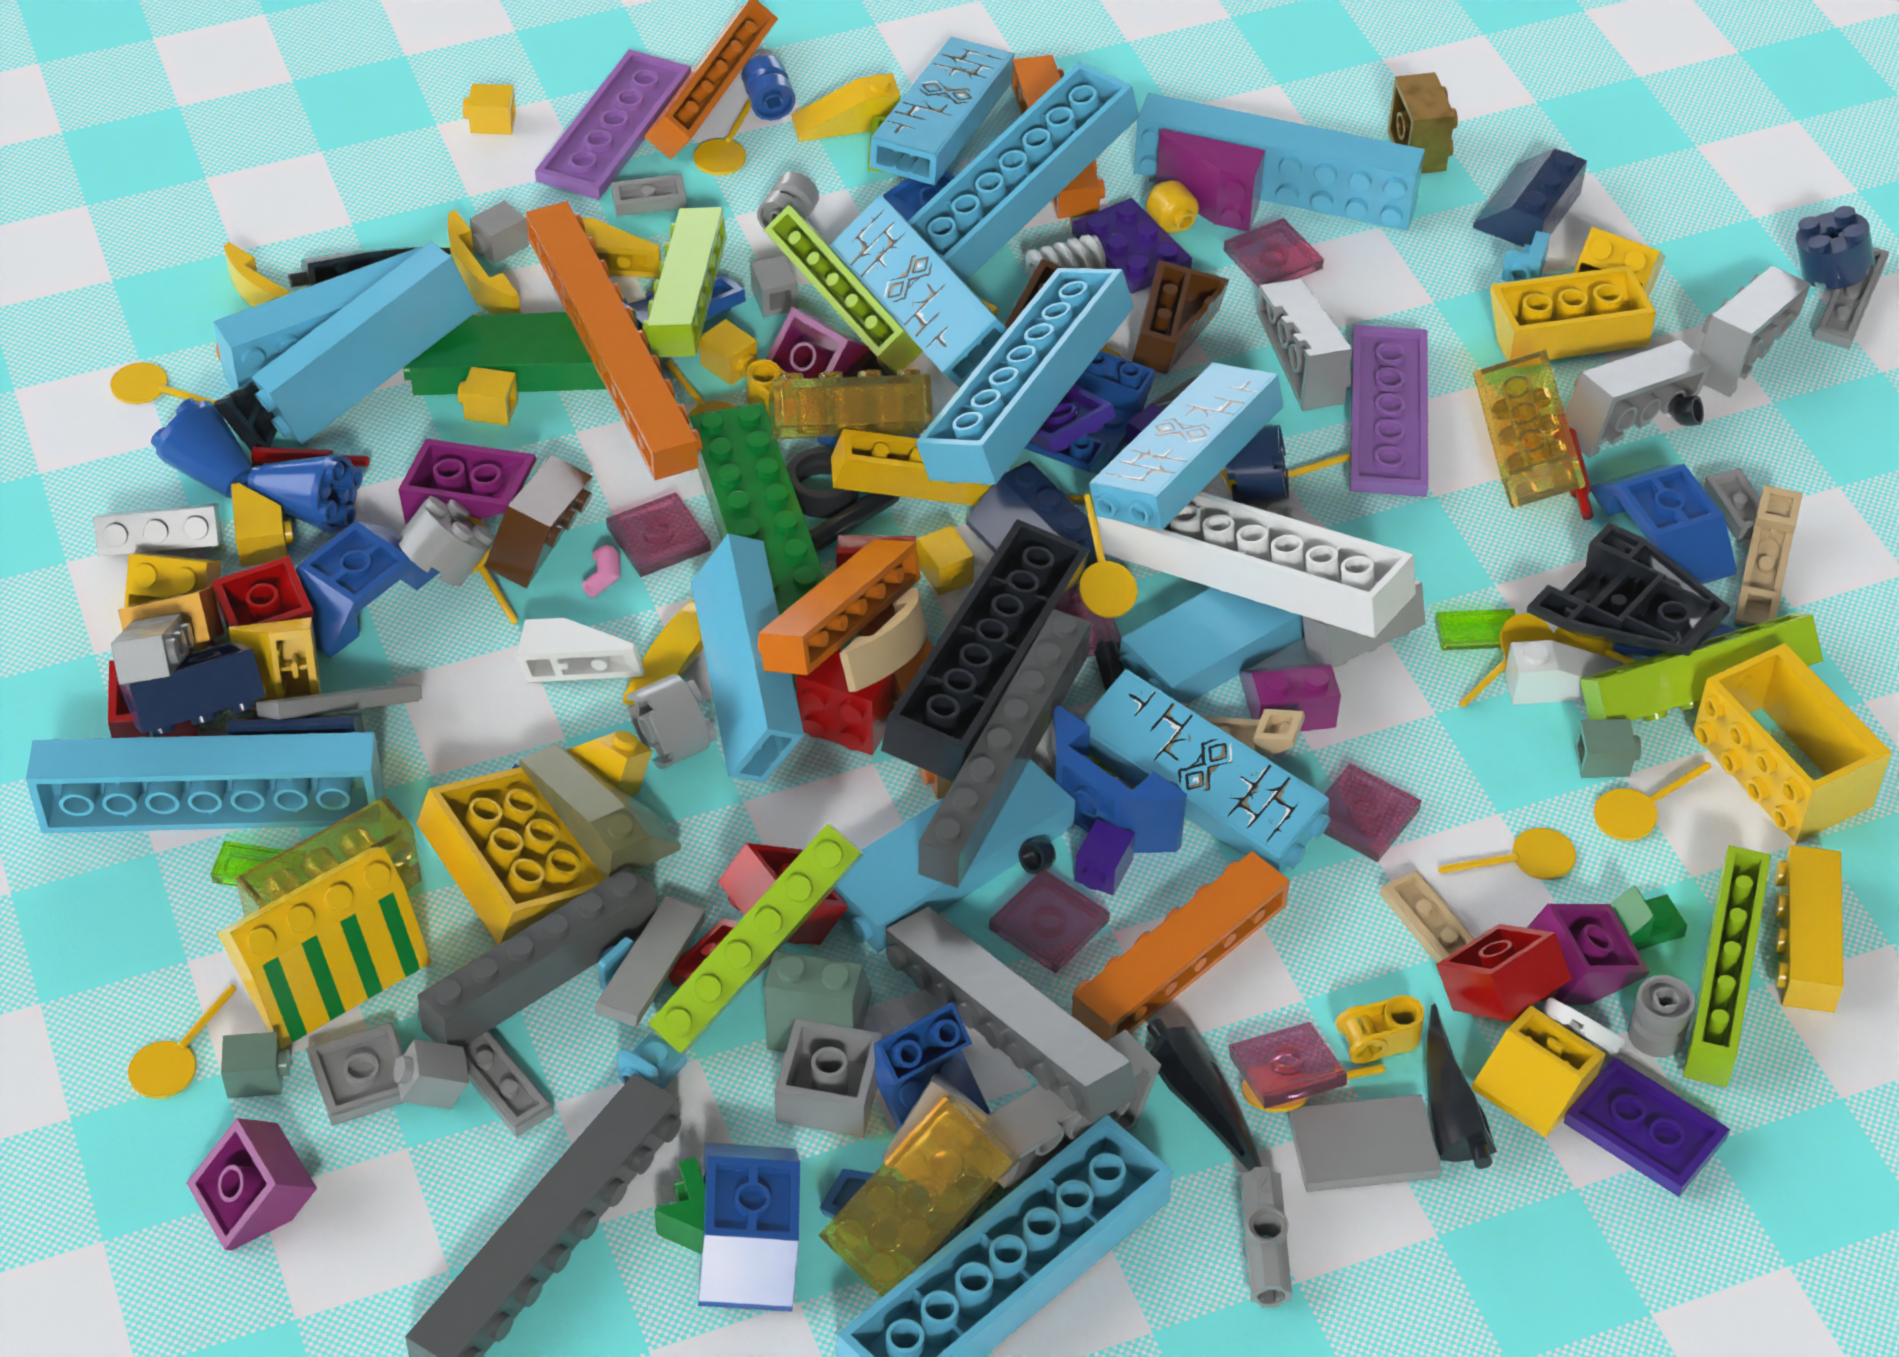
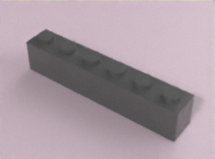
M627 866L417 995L422 1031L436 1043L461 1047L470 1043L598 963L604 951L611 946H616L623 938L628 937L632 941L638 938L657 911L655 888Z

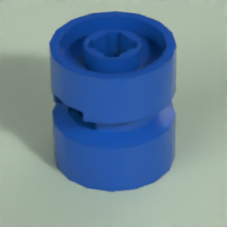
M770 55L757 56L751 59L744 66L741 75L755 115L769 121L787 116L792 111L796 102L795 94L783 63L780 59Z

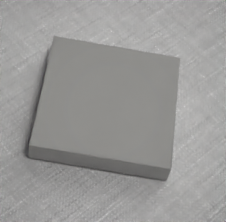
M392 1022L306 1048L307 1056L332 1126L404 1103L400 1100L399 1085L394 1080L396 1060L399 1056H403L404 1052Z

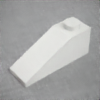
M564 617L527 619L524 622L516 657L527 683L644 676L645 670L633 642Z
M1553 640L1511 642L1504 675L1512 705L1584 700L1580 678L1623 666L1624 663Z

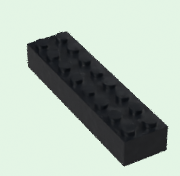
M1017 519L889 714L881 751L954 782L1053 609L1063 612L1078 589L1090 549Z

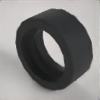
M815 447L806 449L796 454L787 465L800 508L806 516L830 518L857 501L859 491L837 488L821 491L810 489L801 484L803 480L810 476L820 474L832 475L831 456L835 448Z

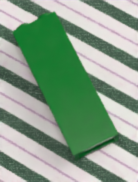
M632 310L635 318V327L638 331L637 312L636 310ZM566 312L472 315L403 368L404 380H411L413 396L458 394L460 382L466 381L471 367L516 373L518 392L606 389Z

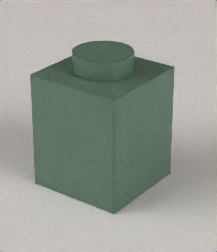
M1630 719L1581 720L1575 742L1581 778L1630 777L1634 761L1639 760L1641 757V740L1638 735L1633 734Z
M277 1032L223 1036L221 1075L227 1098L282 1094V1076H290V1055L288 1049H281Z

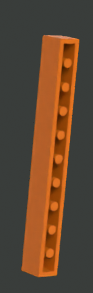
M568 201L527 211L528 240L653 479L659 480L697 469L698 452L702 451L700 435L697 429H690L684 405L676 403L671 381L668 378L663 379L657 355H650L644 331H637L632 309L630 306L624 307L619 285L616 282L612 283L610 281L607 263L604 259L599 260L597 257L596 244L592 236H586L581 215L574 214Z

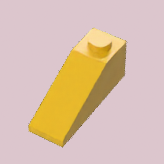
M893 73L857 78L792 114V123L798 141L871 132L872 117L888 116L900 101V92Z
M582 217L585 234L587 237L592 236L594 239L597 257L599 260L604 259L606 261L610 275L660 278V246L597 219Z

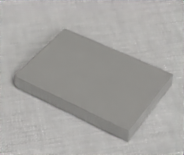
M1421 1094L1303 1106L1289 1111L1288 1119L1306 1192L1440 1178L1442 1169Z

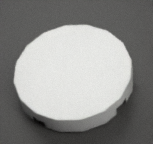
M1550 997L1541 1010L1542 1013L1577 1036L1590 1042L1597 1049L1612 1056H1618L1626 1043L1625 1040L1601 1024Z

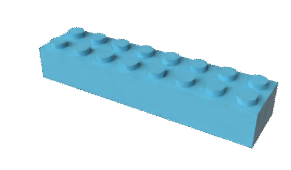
M1078 62L908 222L952 270L966 282L1137 120L1139 114L1133 86Z
M1151 93L1147 94L1137 118L1133 174L1156 178L1161 129L1172 130L1265 150L1260 200L1408 231L1417 204L1425 149Z
M1056 269L916 441L930 481L980 483L982 485L997 484L1134 308L1122 269Z
M375 732L33 740L26 775V782L41 833L380 825L384 788Z
M1109 1115L1104 1116L837 1334V1357H985L1170 1201L1173 1170Z

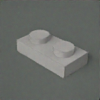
M681 174L611 182V193L616 216L687 208L686 193Z
M1739 468L1706 476L1703 488L1723 513L1725 521L1737 539L1751 537L1760 496L1745 474Z

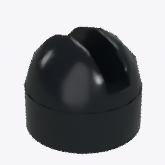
M1695 395L1678 399L1672 411L1674 420L1682 426L1701 425L1704 418V408L1700 397Z
M1033 839L1024 842L1018 853L1021 866L1030 874L1047 871L1056 860L1054 846L1045 839Z

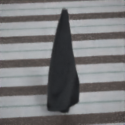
M418 247L359 250L302 259V271L288 273L289 284L291 288L305 285L310 287ZM441 248L447 254H451L450 248Z
M1435 1003L1431 1005L1426 1073L1429 1109L1438 1154L1442 1161L1460 1162L1473 1160L1477 1169H1485L1493 1163L1490 1154L1497 1152L1487 1118L1455 1060L1438 1007Z
M1161 1018L1150 1022L1147 1030L1156 1043L1149 1053L1161 1064L1158 1074L1169 1090L1199 1117L1248 1171H1251L1254 1167H1262L1255 1142L1239 1104L1216 1061L1195 1030L1187 1026L1167 1028Z

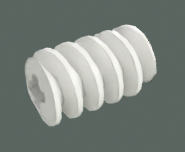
M1083 235L1079 241L1076 238L1068 239L1066 244L1057 242L1052 248L1050 246H1042L1039 252L1036 249H1031L1025 255L1026 271L1029 280L1041 259L1064 268L1106 269L1105 253L1096 235L1092 237L1090 235Z

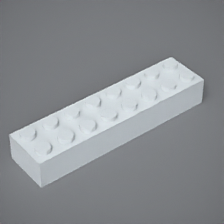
M1201 491L1163 530L1097 516L1104 554L1375 638L1416 594L1414 554Z

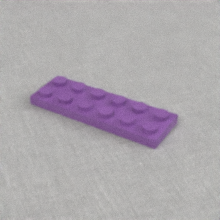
M629 49L536 168V182L600 200L611 185V182L615 180L645 140V134L691 73V66Z
M1353 325L1350 491L1427 497L1428 332L1425 329Z

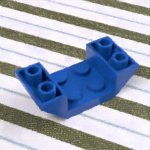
M1099 351L1075 384L1111 403L1116 418L1105 423L1099 431L1086 434L1073 441L1067 449L1051 453L1031 440L1024 449L1089 473L1099 474L1125 446L1127 423L1135 413L1143 411L1155 377V370Z
M1685 464L1656 466L1591 485L1590 490L1609 516L1627 511L1653 546L1702 585L1736 575L1737 567L1725 517Z
M355 521L301 562L296 568V573L314 612L312 623L316 649L329 658L335 656L360 636L356 614L396 582L402 580L415 590H419L440 573L434 568H431L427 573L411 561L399 546L402 540L398 539L400 534L390 527Z
M1058 705L1053 710L1051 778L1075 800L1074 823L1087 833H1089L1096 819L1134 832V853L1177 852L1182 845L1187 794L1176 783L1166 780L1155 771L1133 790L1128 788L1121 779L1111 776L1088 757L1090 726L1080 716L1071 714Z
M954 1002L946 1004L874 1043L876 1084L897 1130L903 1124L935 1072L942 1075L986 1114L990 1113L962 1052L963 1048L973 1043ZM971 1154L950 1188L968 1190L970 1187L986 1191L999 1184V1182Z
M705 1142L703 1180L705 1183L704 1232L699 1268L698 1306L792 1312L799 1246L800 1160L796 1149Z

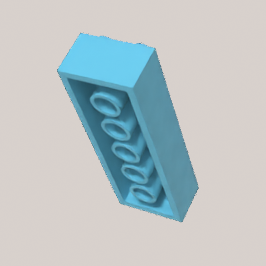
M422 247L213 321L223 374L232 390L234 391L252 381L251 377L422 249Z

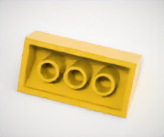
M1631 265L1497 283L1490 286L1497 343L1508 365L1645 347L1650 344L1656 311Z

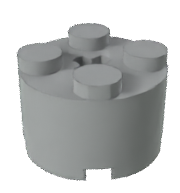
M429 496L403 529L398 539H402L399 543L402 551L422 570L428 573L431 568H434L443 573L439 578L440 581L452 586H461L489 550L495 537L485 527L478 524L475 525L468 518L469 510L461 503L451 499L446 504L433 496Z
M672 674L627 695V700L634 701L635 703L628 707V712L636 735L642 744L649 748L652 747L657 753L658 757L652 759V761L659 769H665L708 749L711 742L717 740V733L709 718H704L699 703L702 702V695L694 680L691 679L685 682L679 675Z

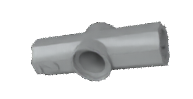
M1254 1167L1251 1171L1241 1175L1245 1228L1243 1250L1247 1257L1251 1302L1258 1303L1262 1308H1274L1291 1301L1292 1298L1287 1245L1289 1223L1284 1213L1281 1173L1273 1171L1271 1167ZM1259 1235H1268L1272 1238H1263Z

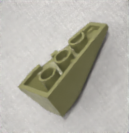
M556 743L519 760L521 768L605 880L627 866L636 871L681 850L680 842L658 814Z

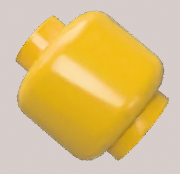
M1170 180L1158 183L1151 189L1146 202V210L1154 221L1168 234H1176L1189 229L1193 225L1198 215L1199 204L1185 185L1179 181Z

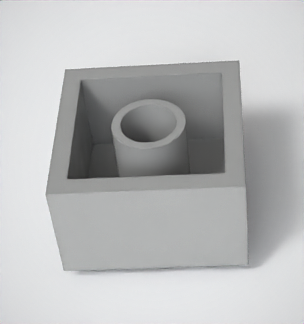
M795 1018L775 1088L776 1122L864 1137L877 1090L874 1043L883 1039V1033Z

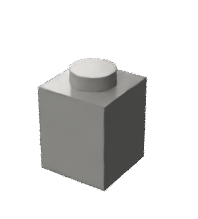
M505 200L470 218L473 249L476 253L483 254L493 264L529 246L526 218Z
M786 255L750 262L751 290L763 318L788 313L792 307L798 309V282Z
M414 1039L404 1055L398 1057L394 1066V1080L399 1085L401 1102L451 1109L469 1084L464 1047Z

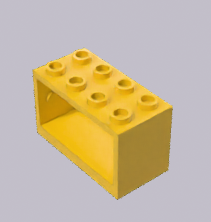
M1786 643L1707 678L1692 732L1697 741L1717 758L1723 769L1745 788L1749 797L1754 802L1759 803L1772 817L1776 826L1780 830L1785 831L1795 843L1873 807L1892 754L1882 741ZM1762 708L1826 776L1813 781L1750 713Z

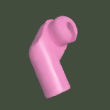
M610 545L598 547L592 554V559H596L597 571L582 582L583 590L591 598L599 595L619 580L621 576L620 554Z

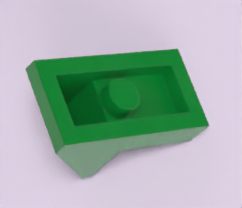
M1633 886L1610 904L1637 950L1685 936L1687 924L1668 894L1645 900L1638 888Z
M694 1157L678 1162L680 1180L673 1182L676 1203L656 1208L654 1215L658 1235L702 1254L705 1183L697 1158Z

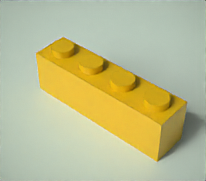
M843 429L831 456L833 488L976 506L992 484L930 481L916 444L918 438Z
M1789 845L1785 861L1778 860L1774 878L1775 886H1781V894L1778 893L1774 913L1775 919L1781 920V927L1777 928L1775 937V953L1782 954V962L1778 961L1776 966L1775 987L1782 988V1006L1835 1013L1844 987L1841 851Z

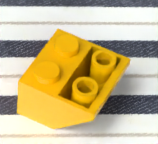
M1592 227L1574 273L1631 265L1646 295L1649 297L1666 256L1660 250Z
M150 553L129 554L124 607L213 587L212 581L220 578L221 561Z
M312 618L229 627L230 642L238 641L253 649L266 697L256 699V702L322 694ZM257 706L250 709L257 710Z
M1530 1005L1506 1030L1473 1082L1471 1089L1544 1138H1547L1564 1120L1568 1110L1597 1078L1606 1054Z

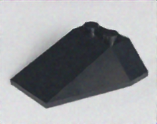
M1608 523L1589 542L1586 567L1562 591L1547 585L1527 606L1528 613L1578 637L1673 654H1684L1685 656L1692 654L1727 616L1730 610L1729 605L1646 539L1612 523Z

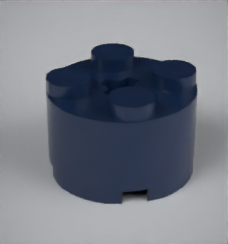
M1841 206L1835 209L1834 212L1821 214L1816 217H1805L1798 222L1796 245L1802 277L1805 281L1811 283V286L1816 287L1815 282L1826 284V289L1846 288L1864 280L1867 277L1866 271L1870 267L1874 269L1875 256L1870 226L1867 219L1856 213L1854 207Z
M1265 425L1226 465L1228 480H1236V484H1232L1233 501L1245 505H1254L1289 499L1288 468L1285 466L1284 458L1286 451L1280 425Z

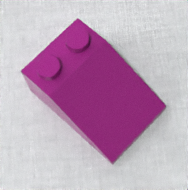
M1161 129L1156 185L1170 180L1179 181L1197 199L1199 204L1198 214L1215 225L1249 232L1260 205L1265 150Z
M425 439L398 489L405 524L409 523L429 496H433L446 504L451 499L456 500L469 510L470 517L478 519L505 513L507 506L522 490L536 462V455Z

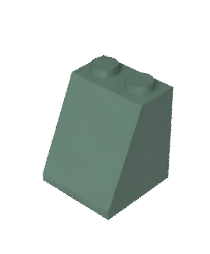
M774 950L764 985L767 1049L786 1052L795 1018L863 1029L872 995V988L863 966Z

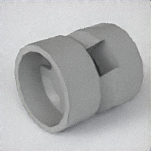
M786 172L782 174L757 211L761 227L765 229L788 205L792 206L803 218L807 219L819 201V191L816 185L801 173Z
M1656 975L1647 978L1640 985L1627 1029L1629 1040L1636 1049L1652 1057H1668L1676 1054L1682 1048L1696 1003L1694 993L1690 987L1682 980L1669 975Z

